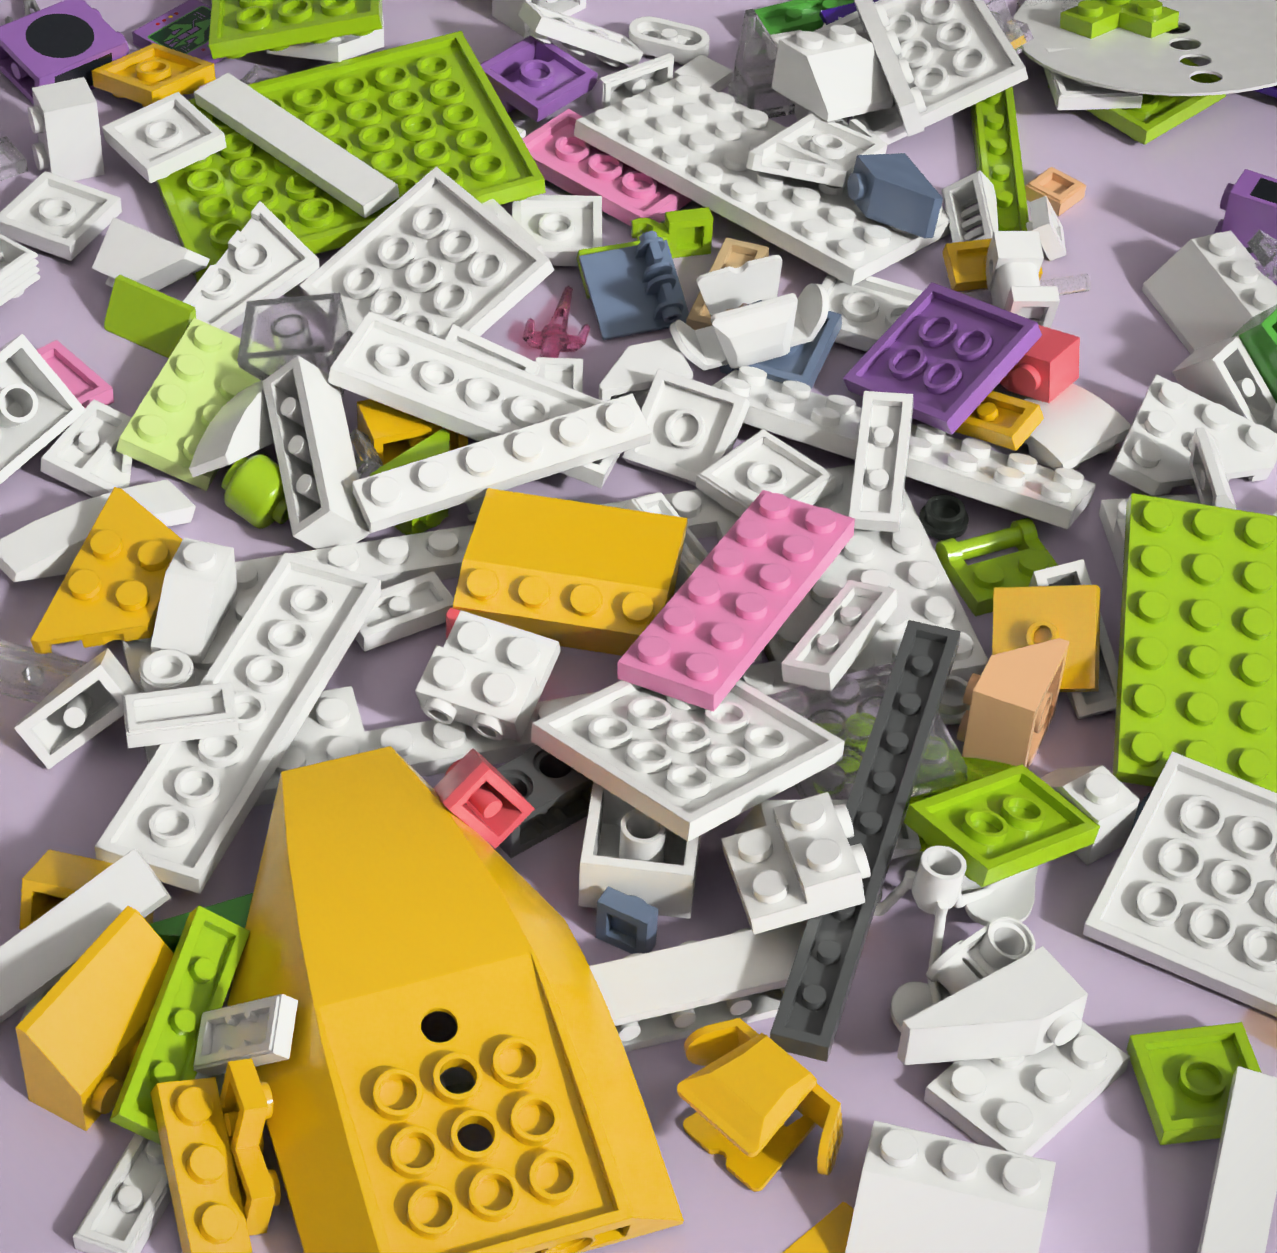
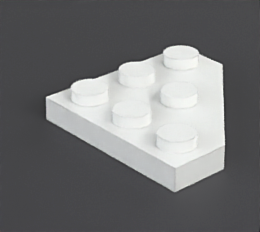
M1156 374L1109 474L1152 496L1169 494L1173 487L1191 485L1193 490H1197L1189 462L1195 428L1205 427L1218 449L1228 482L1230 479L1248 477L1250 482L1266 480L1277 461V433L1271 431L1266 426L1259 425L1228 410L1221 404L1214 403L1184 388L1176 382H1171Z

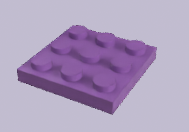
M931 282L843 377L848 391L862 397L864 391L913 394L912 418L952 435L1039 340L1042 333L1038 323Z

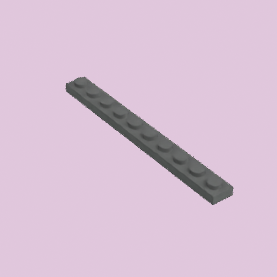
M908 620L846 805L854 830V837L847 838L850 846L862 844L871 873L870 877L862 879L865 903L808 919L770 1032V1039L786 1052L824 1062L828 1061L959 647L961 631Z

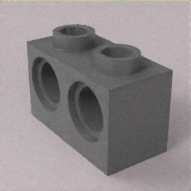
M534 745L524 754L496 768L535 808L499 845L510 858L517 856L588 816L593 781L541 747Z

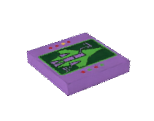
M188 0L132 32L133 44L141 49L156 43L214 63V65L227 58H212L209 48L211 7L199 0Z

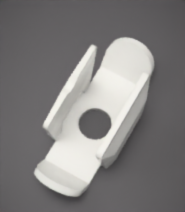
M772 255L747 261L739 268L728 266L700 275L696 279L711 315L712 326L694 330L683 321L676 320L670 325V331L680 351L703 371L729 364L731 369H738L743 366L785 356L790 352V347L813 341L827 318L829 309L827 291L821 284L810 283L803 289L798 299L794 293L777 297L782 268L781 256ZM742 303L749 304L743 307H739Z

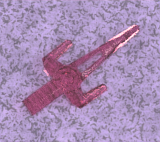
M570 286L564 288L549 324L542 331H535V321L532 318L526 321L522 338L530 347L541 349L539 357L558 358L560 352H575L586 343L590 331L588 324L582 326L577 336L570 335L567 332L573 292ZM559 317H563L562 324H557Z

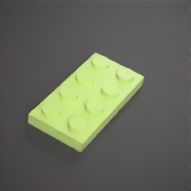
M194 318L119 437L116 451L207 491L220 468L196 477H192L189 470L194 453L204 432L220 409L237 393L276 372L281 356Z

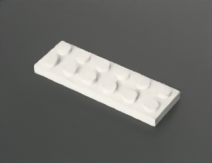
M368 311L330 367L328 383L477 441H483L604 402ZM621 453L560 473L602 488Z

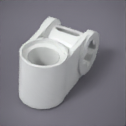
M998 917L965 941L960 940L946 950L928 969L926 976L931 982L939 981L953 995L1035 950L1034 936L1021 921L1012 917Z

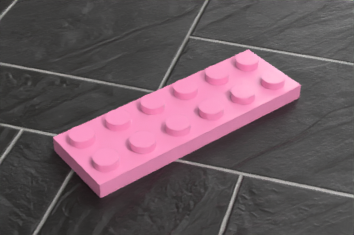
M762 490L617 662V679L714 712L853 537L855 518L833 512L828 508L797 501L783 494Z

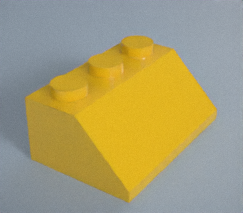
M127 905L15 1027L28 1100L84 1131H87L101 1114H107L115 1107L174 955L172 950L136 909Z

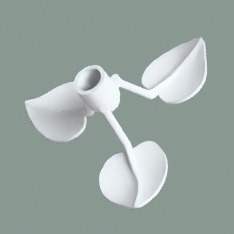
M932 846L923 852L917 872L907 870L903 881L882 902L883 893L881 890L874 916L885 915L909 889H912V895L917 906L922 911L935 915L929 969L941 956L948 909L952 907H965L968 916L973 921L984 926L1001 916L1012 917L1021 922L1025 921L1030 915L1035 901V881L1038 866L985 887H980L976 882L965 876L967 869L966 860L958 851L946 846ZM927 978L928 984L908 982L897 989L891 1000L890 1012L892 1020L900 1032L904 1020L951 996L949 991L942 984H939V981L931 982Z

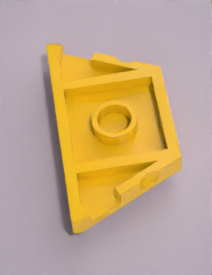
M114 487L30 640L35 653H52V644L79 640L82 641L84 648L105 645L113 640L127 642L151 638L165 572L183 539L122 488Z

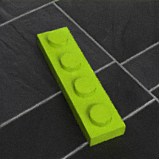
M200 905L189 913L109 1121L161 1145L150 1092L157 1083L196 1078L198 1072L194 1071V1060L203 1012L222 1008L248 939L249 930Z

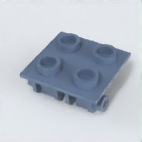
M655 231L645 232L640 235V243L636 246L579 256L580 265L603 340L670 328V325L676 320L686 323L689 311L668 242L658 237Z

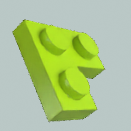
M1083 0L1078 3V6L1060 13V28L1090 39L1116 28H1122L1148 38H1153L1178 28L1179 11L1164 7L1162 2L1158 0Z

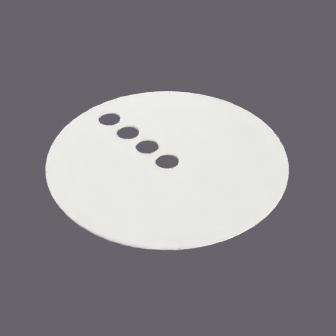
M1027 0L1015 13L1012 21L1014 41L1026 56L1052 72L1094 86L1151 95L1206 96L1253 91L1277 85V0H1158L1162 2L1164 7L1179 11L1178 25L1185 26L1190 30L1181 34L1165 32L1153 38H1148L1122 28H1116L1090 39L1060 28V13L1078 6V3L1083 0ZM1175 41H1192L1198 43L1200 47L1191 50H1181L1173 48L1169 44ZM1046 48H1073L1048 53L1046 51ZM1186 57H1202L1208 59L1211 63L1204 66H1189L1181 63L1180 60ZM1209 73L1217 75L1222 79L1214 83H1200L1192 80L1190 77L1195 74Z

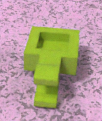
M709 207L665 212V223H659L650 218H637L631 221V237L637 238V241H640V235L649 231L657 232L658 237H667L672 258L711 254L713 216Z

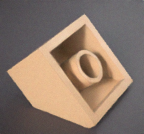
M1057 638L991 655L982 674L973 673L971 675L963 697V704L969 705L970 710H966L957 733V740L964 742L960 764L991 775L1021 764L1029 769L1055 715L1070 641Z

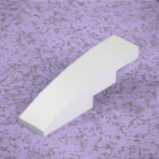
M168 479L122 488L166 526L186 524L192 521L196 506ZM111 492L68 506L35 520L1 538V570L13 582L67 574Z

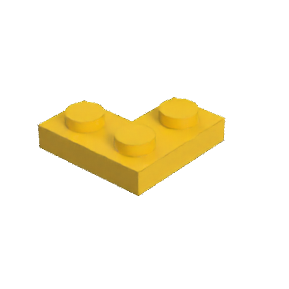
M252 1058L228 1061L220 1101L249 1236L267 1233L272 1209L274 1206L279 1205L281 1197L277 1173L274 1169L267 1170L263 1158L264 1140L262 1132L265 1120L270 1119L273 1114L272 1093L267 1082H260Z

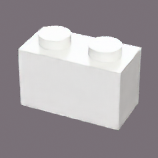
M81 77L33 87L34 106L28 107L27 111L31 129L34 134L38 133L39 143L32 144L34 160L38 170L45 169L49 173L72 181L105 175L97 101L85 78Z

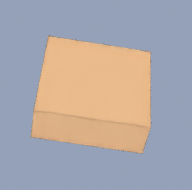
M1053 167L1048 168L1025 185L1026 200L1031 202L1047 196L1057 216H1060L1083 199L1086 190L1084 183Z

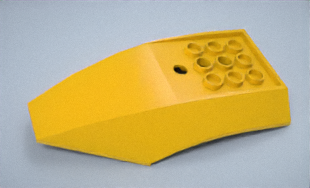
M391 746L282 771L245 929L249 930L250 933L234 974L227 1007L279 994H284L298 1000L290 1058L284 1061L256 1066L255 1069L260 1082H267L271 1089L273 1114L270 1119L265 1121L303 1253H582L683 1224L684 1220L625 1049L592 971L565 919L479 833L453 814L441 802L435 790ZM436 1011L448 1013L457 1024L455 1036L443 1043L430 1041L425 1037L421 1029V1023L425 1016ZM460 1067L467 1070L473 1076L475 1085L468 1092L462 1094L451 1093L441 1084L440 1075L449 1068ZM478 1124L490 1132L493 1143L483 1151H470L461 1145L457 1133L466 1125Z

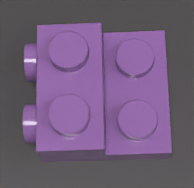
M533 36L513 44L510 48L481 64L507 113L517 108L536 122L589 92L597 83L598 73L553 43H544Z

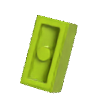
M118 275L115 278L108 304L104 329L169 358L192 320L196 318V309L194 306L139 282Z

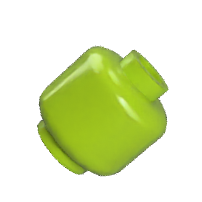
M258 454L251 458L244 457L236 461L228 470L222 482V488L225 490L224 502L226 506L258 529L268 527L274 521L284 524L289 519L279 465L263 454Z

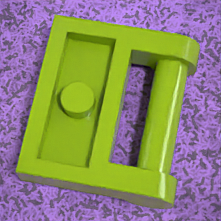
M1030 518L1013 521L1011 526L1006 529L958 542L954 538L937 542L935 546V552L947 577L975 617L993 612V592L995 587H1029L1034 571L1058 566L1038 538L1037 529ZM1015 546L1019 550L1018 552L967 565L964 561Z

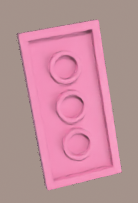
M567 109L523 138L526 147L545 180L573 195L602 196V211L631 226V221L637 218H650L661 223L665 220V212L678 211L692 201V199L575 137L576 120L583 116L570 109Z

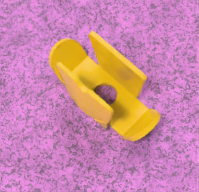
M741 1018L701 1027L687 1037L684 1043L687 1059L693 1064L705 1066L677 1085L678 1095L697 1111L683 1122L684 1131L709 1154L723 1155L726 1158V1169L750 1190L758 1192L763 1190L795 1149L804 1141L813 1128L818 1125L823 1131L818 1150L817 1171L819 1174L827 1176L831 1174L843 1139L841 1103L817 1084V1079L811 1072L763 1033L758 1034ZM795 1109L803 1115L785 1127V1121Z

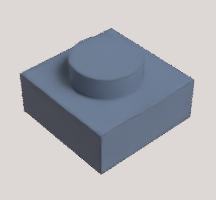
M608 886L597 901L595 938L631 954L649 953L656 945L658 908L647 904L637 896L627 895Z

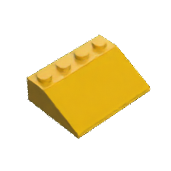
M488 488L463 557L453 609L469 612L559 641V645L562 647L623 656L674 596L688 519Z

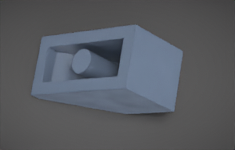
M906 153L857 155L854 171L848 178L847 188L848 195L865 217L922 238H933L943 198Z

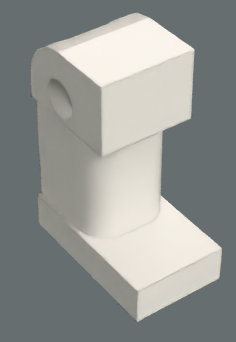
M994 231L986 258L988 291H991L993 305L1037 322L1038 325L1051 328L1060 299L1057 286H1040L1038 274L1044 257L1039 231Z

